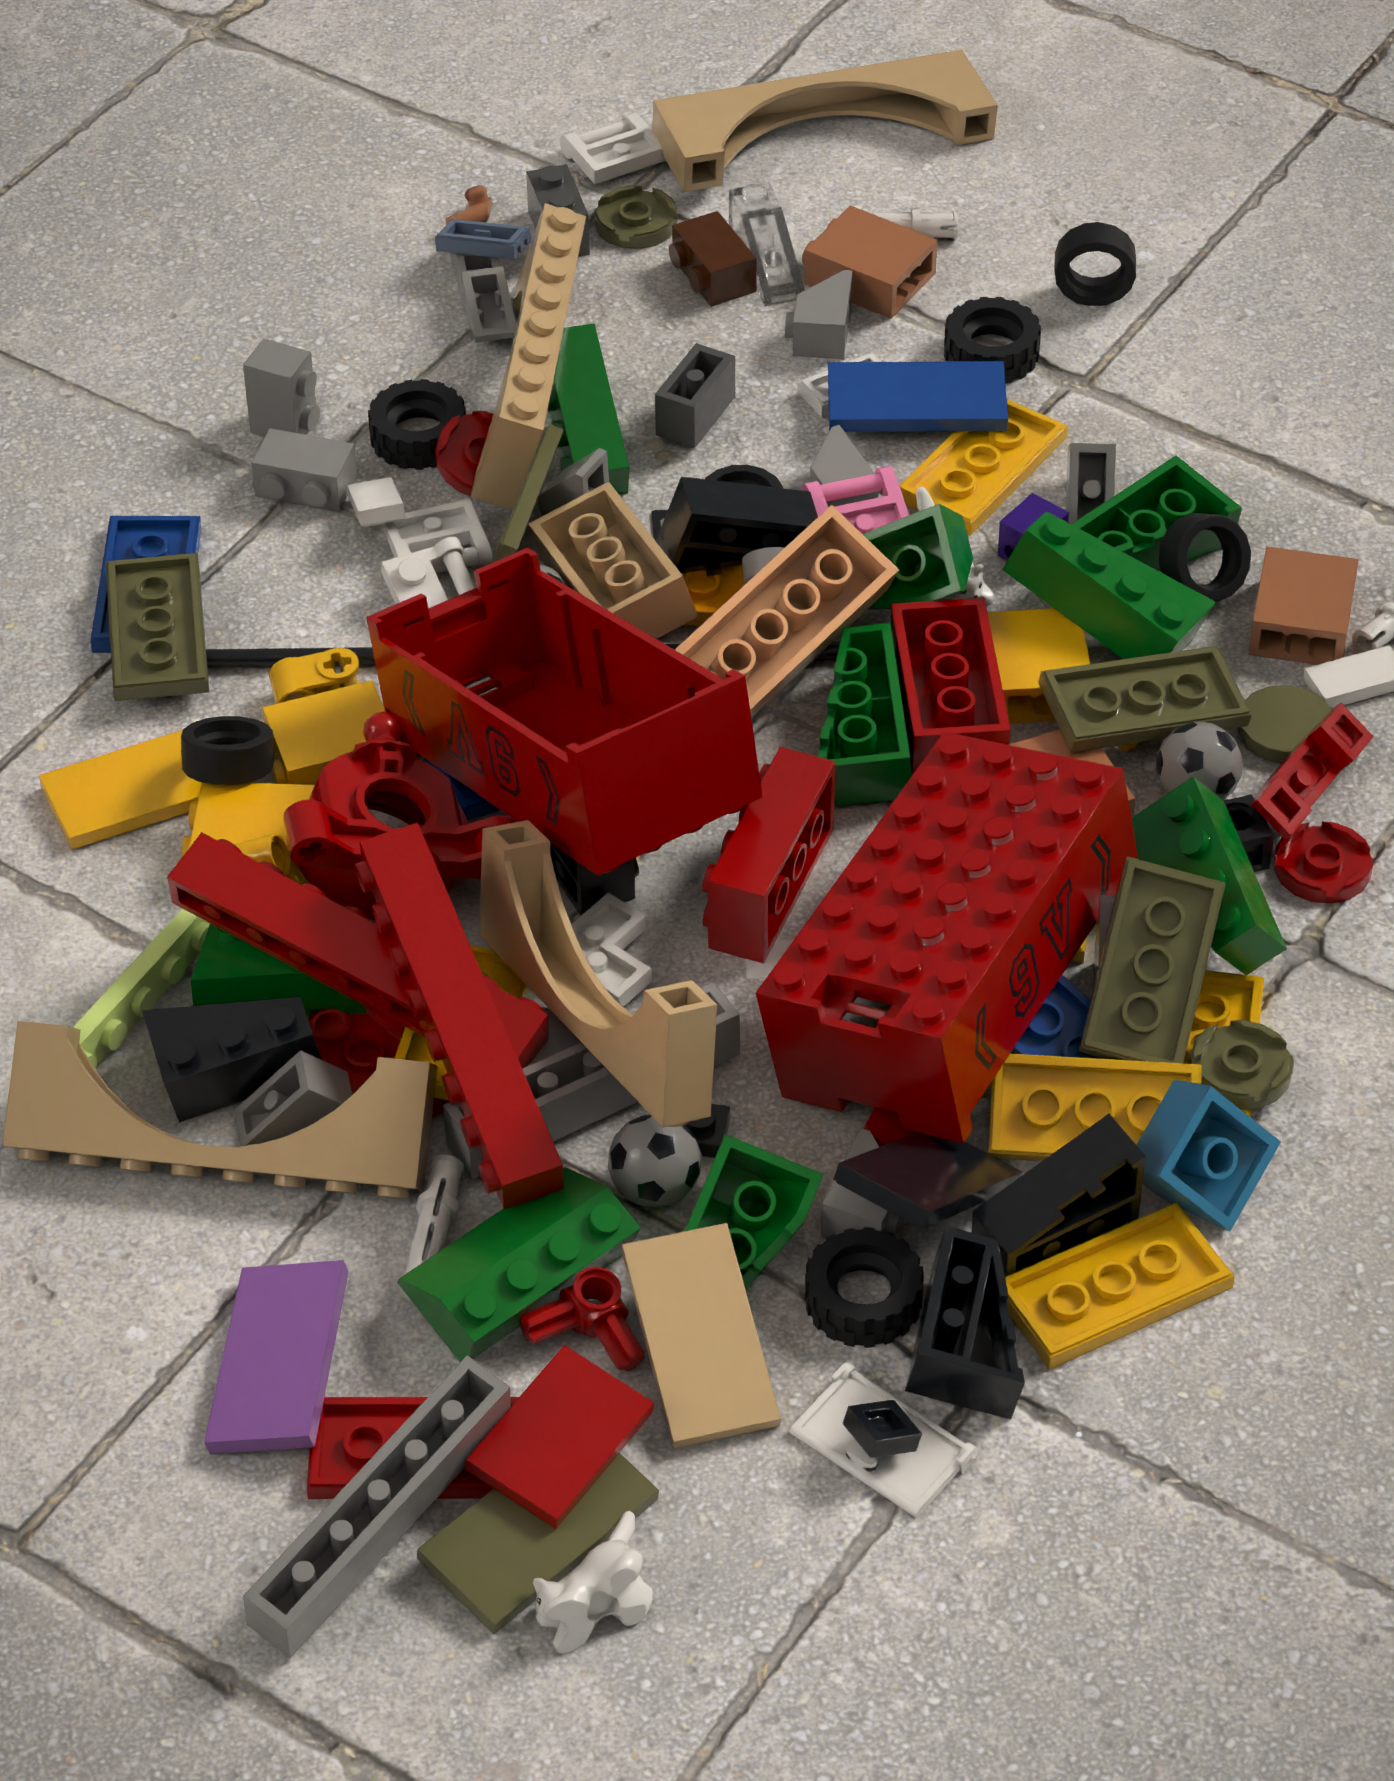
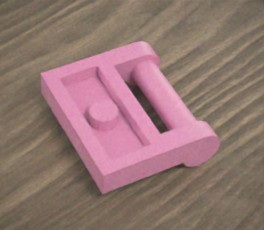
M892 466L877 468L875 474L822 485L818 481L802 485V491L811 492L818 517L828 508L826 502L879 491L883 497L835 506L862 534L909 516Z

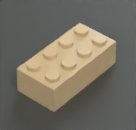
M609 481L528 524L545 566L553 568L563 576L571 589L655 639L678 629L681 625L698 617L683 575Z

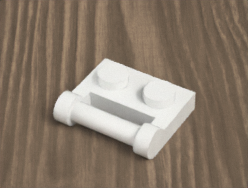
M636 112L623 115L621 121L578 135L575 132H571L560 137V146L564 156L567 159H573L594 184L666 161L662 154V147L654 132Z
M471 499L405 513L406 518L403 520L383 524L384 533L394 558L433 547L437 542L447 537H457L461 546L471 545V547L463 549L464 553L461 556L466 567L477 565L478 568L493 563L490 544ZM445 565L434 568L436 573L448 571Z
M447 537L437 542L433 547L382 562L381 573L395 604L421 593L427 597L428 608L447 601L446 594L434 568L443 565L446 566L459 595L476 588L461 557L464 550L457 537Z

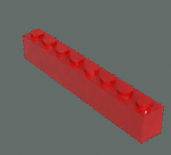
M418 822L359 841L362 862L355 864L359 884L364 893L373 892L377 904L372 905V912L380 934L390 933L394 945L389 947V953L394 969L398 976L406 974L412 988L406 989L411 1010L416 1019L424 1017L428 1025L429 1031L424 1032V1038L433 1062L442 1060L447 1074L442 1075L443 1086L450 1104L460 1103L465 1118L460 1119V1125L467 1146L470 1150L478 1147L484 1162L479 1163L478 1168L487 1193L497 1192L502 1207L505 1210L564 1189L562 1161Z
M202 832L167 876L173 904L423 1037L424 1032L429 1031L425 1018L416 1019L411 1010L406 989L412 987L407 975L398 976L394 969L389 953V947L394 945L390 933L381 935L376 923L370 921L368 916L358 908L353 906L343 907L328 899L316 886L309 883L301 885L286 877L274 864L267 861L259 863L242 854L241 850L232 842L226 839L216 840ZM483 975L523 1069L529 1066L549 1040L548 1014L535 1001L526 997L518 999L501 990L495 981Z

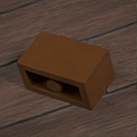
M718 211L672 225V244L669 245L670 259L674 267L680 268L688 277L692 289L696 293L700 292L711 307L757 292V258Z

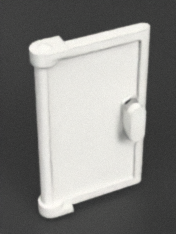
M849 1362L844 1363L831 1376L832 1383L789 1430V1433L915 1518L920 1516L958 1472L963 1475L979 1453V1448L970 1442L964 1443L858 1373L857 1368ZM895 1400L922 1433L917 1451L870 1458L842 1424L847 1408L851 1405ZM866 1467L877 1468L875 1471L872 1472L866 1471Z

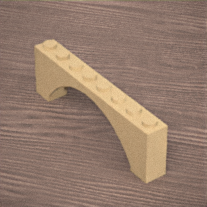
M956 50L653 100L652 131L660 143L662 154L683 192L723 186L724 170L738 152L759 136L793 122L825 116L855 115L878 117L912 124L952 139L957 146L994 139L998 105L963 50Z
M545 203L516 284L512 306L513 309L520 310L502 386L476 469L471 498L510 510L514 508L544 430L586 216L575 213L571 209Z
M529 820L482 829L479 936L662 1127H680L688 1124L690 1121L711 1117L717 1004L693 980L644 990V1001L637 1012L633 1014L626 1010L604 988L579 945L556 880L550 855V841Z
M17 1021L2 1146L18 1148V1159L49 1162L50 1152L69 1154L68 1164L100 1167L101 1157L121 1159L120 1169L151 1172L152 1162L172 1164V1175L202 1178L203 1168L223 1170L222 1180L254 1183V1174L260 1173L275 1175L274 1185L305 1188L306 1178L326 1180V1191L357 1194L358 1184L378 1186L377 1196L401 1199L409 1198V1189L424 1190L438 1067L433 1063L378 1057L376 1071L358 1091L337 1109L314 1124L288 1136L261 1144L238 1147L207 1146L172 1136L148 1123L128 1108L109 1089L92 1066L79 1043L80 1029L65 1025Z

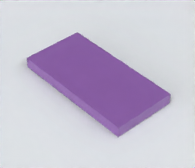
M344 1260L242 1268L204 1444L210 1454L315 1447L349 1273Z

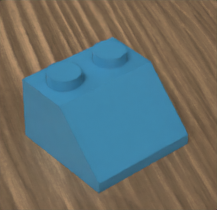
M1174 1080L1137 1143L1138 1148L1146 1156L1143 1185L1159 1197L1171 1203L1177 1202L1182 1209L1223 1230L1231 1231L1281 1141L1212 1086Z

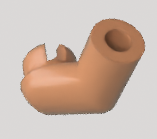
M477 185L467 189L464 195L468 201L465 210L446 218V225L452 219L487 222L493 202L492 197L487 195L486 187Z

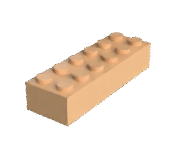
M831 505L675 650L723 679H726V672L733 669L745 675L752 718L842 634L843 628L849 627L888 590L899 569Z

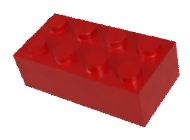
M985 598L891 604L890 624L912 775L943 732L1007 745L1010 744L1011 729Z
M779 747L771 764L765 763L762 766L759 774L763 797L745 805L740 810L739 823L736 829H729L726 832L721 846V856L717 864H709L702 883V891L708 893V902L702 920L703 926L708 927V948L762 964L765 963L834 830L835 761L784 747Z

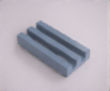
M452 219L435 237L436 251L512 260L518 257V252L521 253L524 250V245L528 246L531 242L530 228L458 219Z

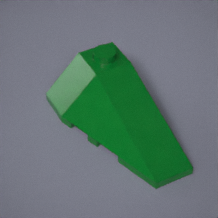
M937 504L863 534L899 569L888 590L867 610L891 609V604L943 601L965 592L973 555L962 515L941 504Z
M725 1134L685 1231L727 1223L746 1290L803 1226L824 1174Z

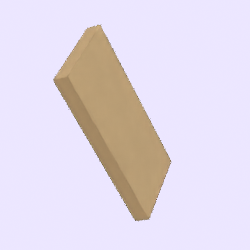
M727 1223L622 1244V1256L672 1448L676 1449L779 1427L781 1417Z

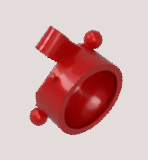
M387 712L371 715L364 723L363 736L366 742L356 744L352 752L343 754L329 762L320 773L309 800L293 803L285 810L283 816L290 857L299 866L306 880L319 888L328 899L343 907H356L373 921L375 919L372 905L377 904L372 891L366 893L362 891L355 871V864L362 862L359 841L396 830L397 828L389 827L378 821L369 810L389 814L408 825L418 822L448 895L457 877L481 879L482 829L516 822L510 817L500 815L468 823L462 808L457 802L455 790L450 779L433 766L417 759L416 750L409 743L399 742L402 727L396 717Z

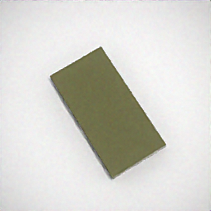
M551 424L548 427L545 426L493 562L518 552L564 429Z
M198 553L106 561L112 681L115 701L209 692Z
M1217 646L1041 671L1038 681L1071 753L1165 739L1177 727L1191 722L1212 723L1224 730L1249 725L1252 716Z
M1126 857L1078 1052L1114 1060L1166 1063L1184 1062L1225 889V882Z
M619 1453L559 1527L555 1529L493 1488L417 1549V1559L474 1616L495 1634L536 1600L537 1593L533 1586L534 1578H542L550 1582L560 1581L585 1559L589 1551L609 1539L625 1511H631L636 1518L656 1502L659 1489Z

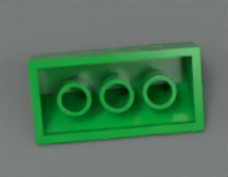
M564 1167V1189L505 1210H500L400 1277L397 1283L459 1362L467 1355L474 1359L519 1328V1319L523 1314L559 1300L561 1289L573 1285L580 1272L592 1267L606 1268L622 1257V1244L634 1242L641 1227L609 1187Z

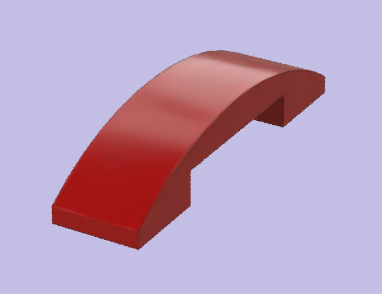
M1340 702L1277 767L1260 788L1251 805L1286 840L1311 813V806L1346 766L1357 758L1374 736Z

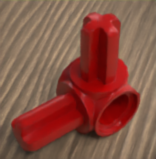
M592 1267L583 1270L577 1275L573 1285L561 1289L559 1300L523 1314L519 1319L524 1338L532 1344H538L572 1329L577 1334H583L589 1338H598L615 1367L620 1371H631L645 1359L644 1350L625 1321L629 1312L621 1299L622 1286L613 1272L605 1268ZM589 1299L598 1300V1301L602 1302L603 1304H600V1305L592 1304V1303H590V1302H588V1301H586V1300H589Z

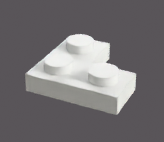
M607 893L572 923L571 926L592 970L609 994L624 1007L652 982V968L623 951L624 948L646 930V916L610 893Z

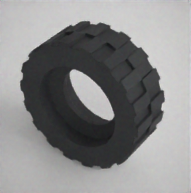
M980 297L977 300L965 301V304L955 307L953 313L949 314L946 318L944 338L945 361H1004L1005 384L1011 383L1018 378L1022 379L1026 377L1029 371L1032 372L1034 370L1036 362L1039 360L1041 338L1039 319L1036 314L1034 315L1029 307H1024L1015 300H1006L1004 297ZM991 334L1007 337L1014 342L1004 346L993 347L975 343L971 339Z
M427 379L419 381L405 380L403 383H394L386 390H381L375 400L372 399L370 410H368L370 443L372 448L375 449V454L379 458L382 457L386 463L397 465L402 469L415 468V470H424L423 468L437 467L435 448L442 429L453 417L466 414V406H464L462 396H458L455 389L445 386L444 383L438 381L431 382ZM411 418H430L440 422L439 425L423 431H407L396 427L398 423Z
M864 1227L861 1230L850 1228L844 1230L843 1233L837 1235L834 1233L828 1236L823 1244H818L814 1248L813 1256L808 1258L806 1264V1311L808 1316L813 1318V1325L818 1330L824 1331L826 1337L831 1340H839L844 1342V1345L851 1347L861 1345L864 1348H871L877 1344L884 1343L886 1345L892 1343L900 1335L903 1337L910 1331V1326L913 1323L916 1324L920 1317V1309H922L924 1270L923 1266H920V1257L916 1251L913 1252L909 1248V1243L894 1237L893 1233L885 1230L880 1232L868 1227ZM853 1271H872L884 1275L890 1282L891 1290L888 1297L881 1302L858 1304L843 1299L838 1292L837 1285L844 1274Z

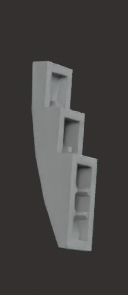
M450 253L461 299L475 343L514 338L517 324L504 267L500 265L499 258Z

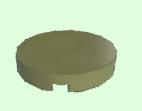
M637 185L619 187L604 194L598 201V207L594 211V226L599 236L608 243L622 248L642 249L656 246L671 237L672 225L677 224L678 220L677 206L672 197L656 188H652V192L642 191V186Z
M1290 685L1268 686L1253 692L1245 700L1252 716L1249 725L1238 727V732L1244 737V744L1251 752L1265 760L1282 763L1294 748L1331 711V708L1321 697L1307 689Z
M1246 1020L1231 1021L1230 1026L1218 1028V1024L1206 1028L1195 1039L1189 1064L1202 1065L1201 1084L1212 1086L1240 1110L1258 1109L1276 1102L1288 1090L1294 1068L1293 1056L1286 1049L1287 1043L1282 1036L1263 1024Z

